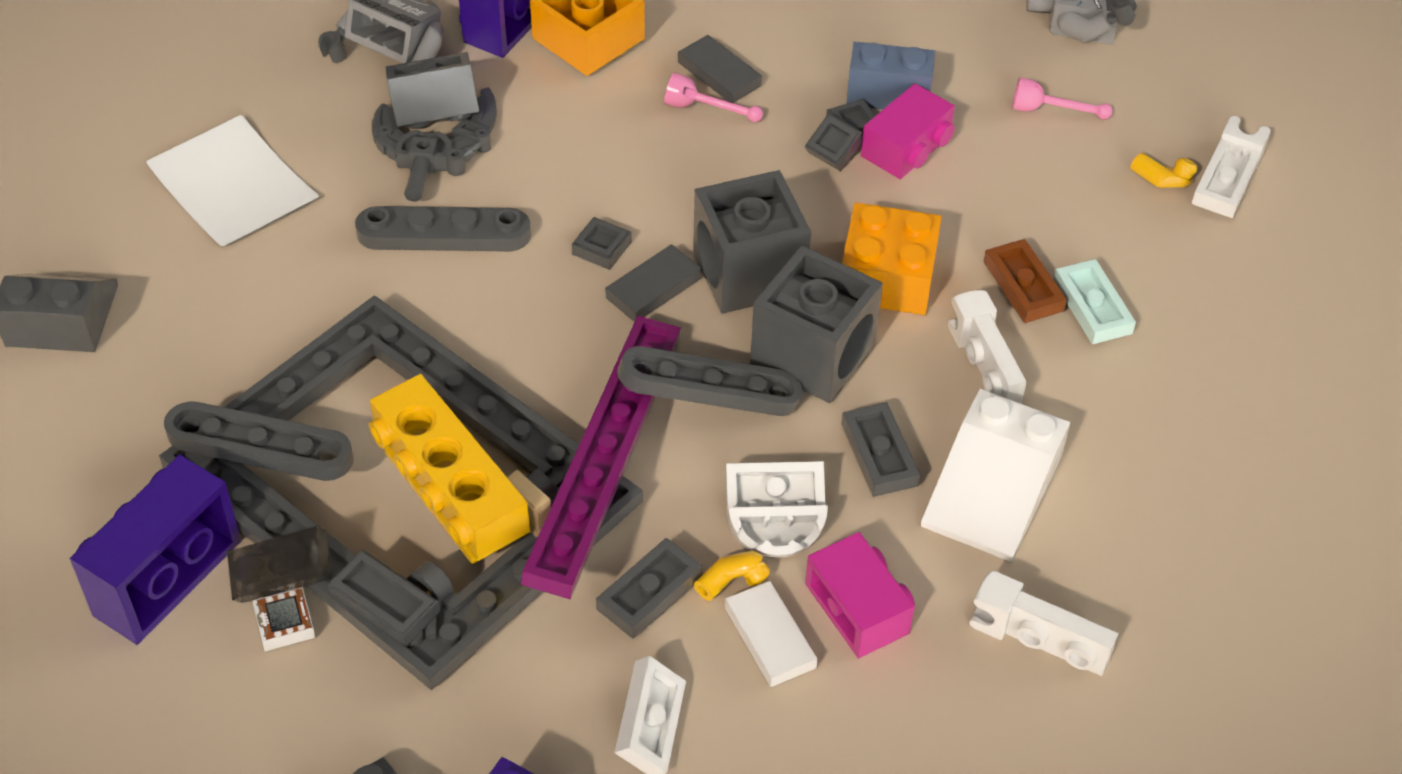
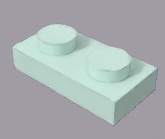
M1096 259L1055 270L1053 280L1066 297L1067 305L1091 344L1133 334L1136 321Z

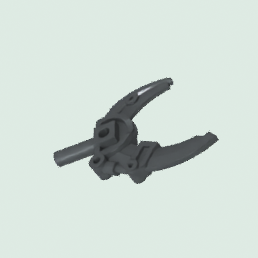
M489 87L481 89V95L477 98L479 112H475L470 120L463 119L452 129L453 135L450 137L440 131L425 133L415 130L404 134L397 127L393 119L392 107L382 103L377 108L372 119L373 140L382 154L388 155V158L395 160L398 168L410 169V175L404 192L406 199L413 202L421 199L428 173H435L437 170L448 171L452 176L462 175L465 172V163L474 157L475 151L488 152L491 149L490 133L496 122L497 108L495 97Z

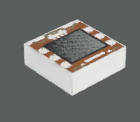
M303 587L252 601L264 651L316 638Z

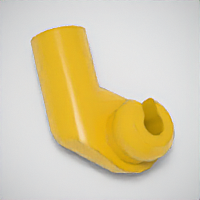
M1143 152L1134 158L1130 167L1133 172L1158 188H1185L1194 182L1192 177L1198 171L1197 165L1187 158L1177 159L1174 168L1165 167Z
M753 550L719 558L694 582V588L703 599L711 601L732 580L743 576L746 583L750 586L760 584L769 576L770 568L762 561L764 556Z

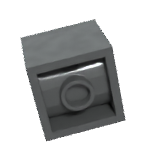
M780 170L694 189L693 252L720 312L723 314L752 307L756 299L802 245L810 249L811 230Z
M802 245L753 303L750 364L784 370L792 374L800 382L803 391L830 403L875 345L883 283Z

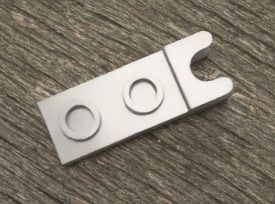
M1237 116L1230 117L1192 200L1193 205L1233 218L1251 177L1262 158L1271 132L1268 126H1261L1255 134L1243 133L1239 129L1240 118Z
M973 290L954 296L951 302L957 319L948 320V328L959 348L965 347L969 362L972 365H977L983 377L984 390L1022 404L1026 380L995 324L997 309L986 290Z
M990 571L987 574L974 599L977 609L969 621L971 627L999 640H1002L1005 634L1010 635L1027 647L1044 650L1066 660L1077 669L1089 670L1103 676L1119 633L1023 592L1024 584L996 571Z

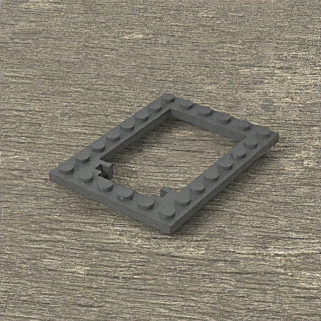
M375 295L225 406V408L289 421L371 357L375 356L406 380L421 373L458 419L531 472L526 478L550 498L551 506L579 446V443ZM173 446L159 455L163 468H166L180 454L225 481L239 531L431 691L543 592L521 585L522 571L538 538L531 532L522 537L458 594L453 591L452 583L447 575L436 564L426 561L411 573L407 580L424 592L429 590L431 596L439 601L441 611L407 646H404L330 594L327 584L356 555L242 463L181 451ZM623 475L594 545L643 502V490Z

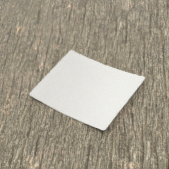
M242 115L165 151L146 162L179 204L222 247L319 197L314 190L277 156Z

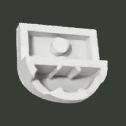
M824 461L726 463L727 521L732 535L740 545L749 551L759 552L763 556L788 557L804 552L816 542L824 527L828 512V505L825 502Z

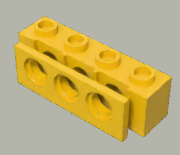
M421 373L369 400L373 421L369 422L368 426L375 442L380 448L384 449L386 456L471 564L482 560L530 533L527 501Z

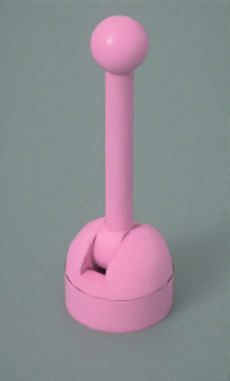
M674 72L668 82L664 97V104L684 108L696 100L745 115L751 122H759L763 117V111L758 106L747 108L698 93L694 81L685 75Z
M1019 77L1012 102V109L1023 112L1033 111L1039 108L1042 103L1094 113L1102 120L1110 118L1113 112L1112 107L1107 103L1096 106L1044 95L1043 88L1038 82Z

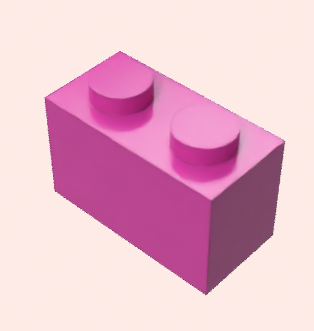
M914 83L864 125L861 157L901 180L913 168H920L928 155L937 147H943L949 142L955 129L952 124L955 105Z
M860 532L808 555L805 585L858 659L910 634L915 610L914 598L907 586L903 583L898 584L888 571L886 560L881 551L875 546L871 547Z

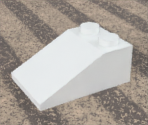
M980 389L962 422L922 518L921 527L1013 562L1061 460L1070 422Z

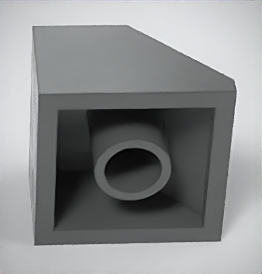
M31 273L4 276L0 285V336L4 346L95 352L118 288L117 279Z

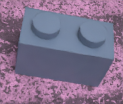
M854 41L846 104L864 99L870 108L883 110L914 83L931 92L935 50Z

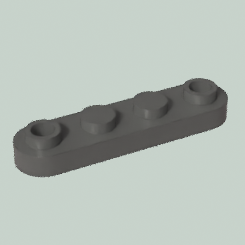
M374 206L363 210L355 220L358 241L364 247L374 250L509 252L523 248L531 238L529 217L523 211L514 208Z
M636 346L626 350L617 370L621 383L635 393L775 416H786L793 413L803 394L800 382L792 374L784 370L643 346Z
M195 401L176 405L166 414L164 419V428L170 444L178 450L323 481L335 480L344 476L351 469L354 461L348 437L339 431Z

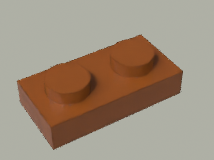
M1025 239L985 251L984 264L1024 323L1064 312L1067 301L1066 297Z

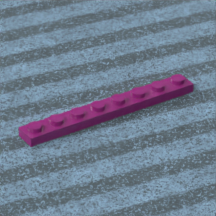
M637 315L522 571L521 585L571 600L655 399V396L635 393L621 383L617 370L626 350L636 346L674 352L679 341L681 327Z

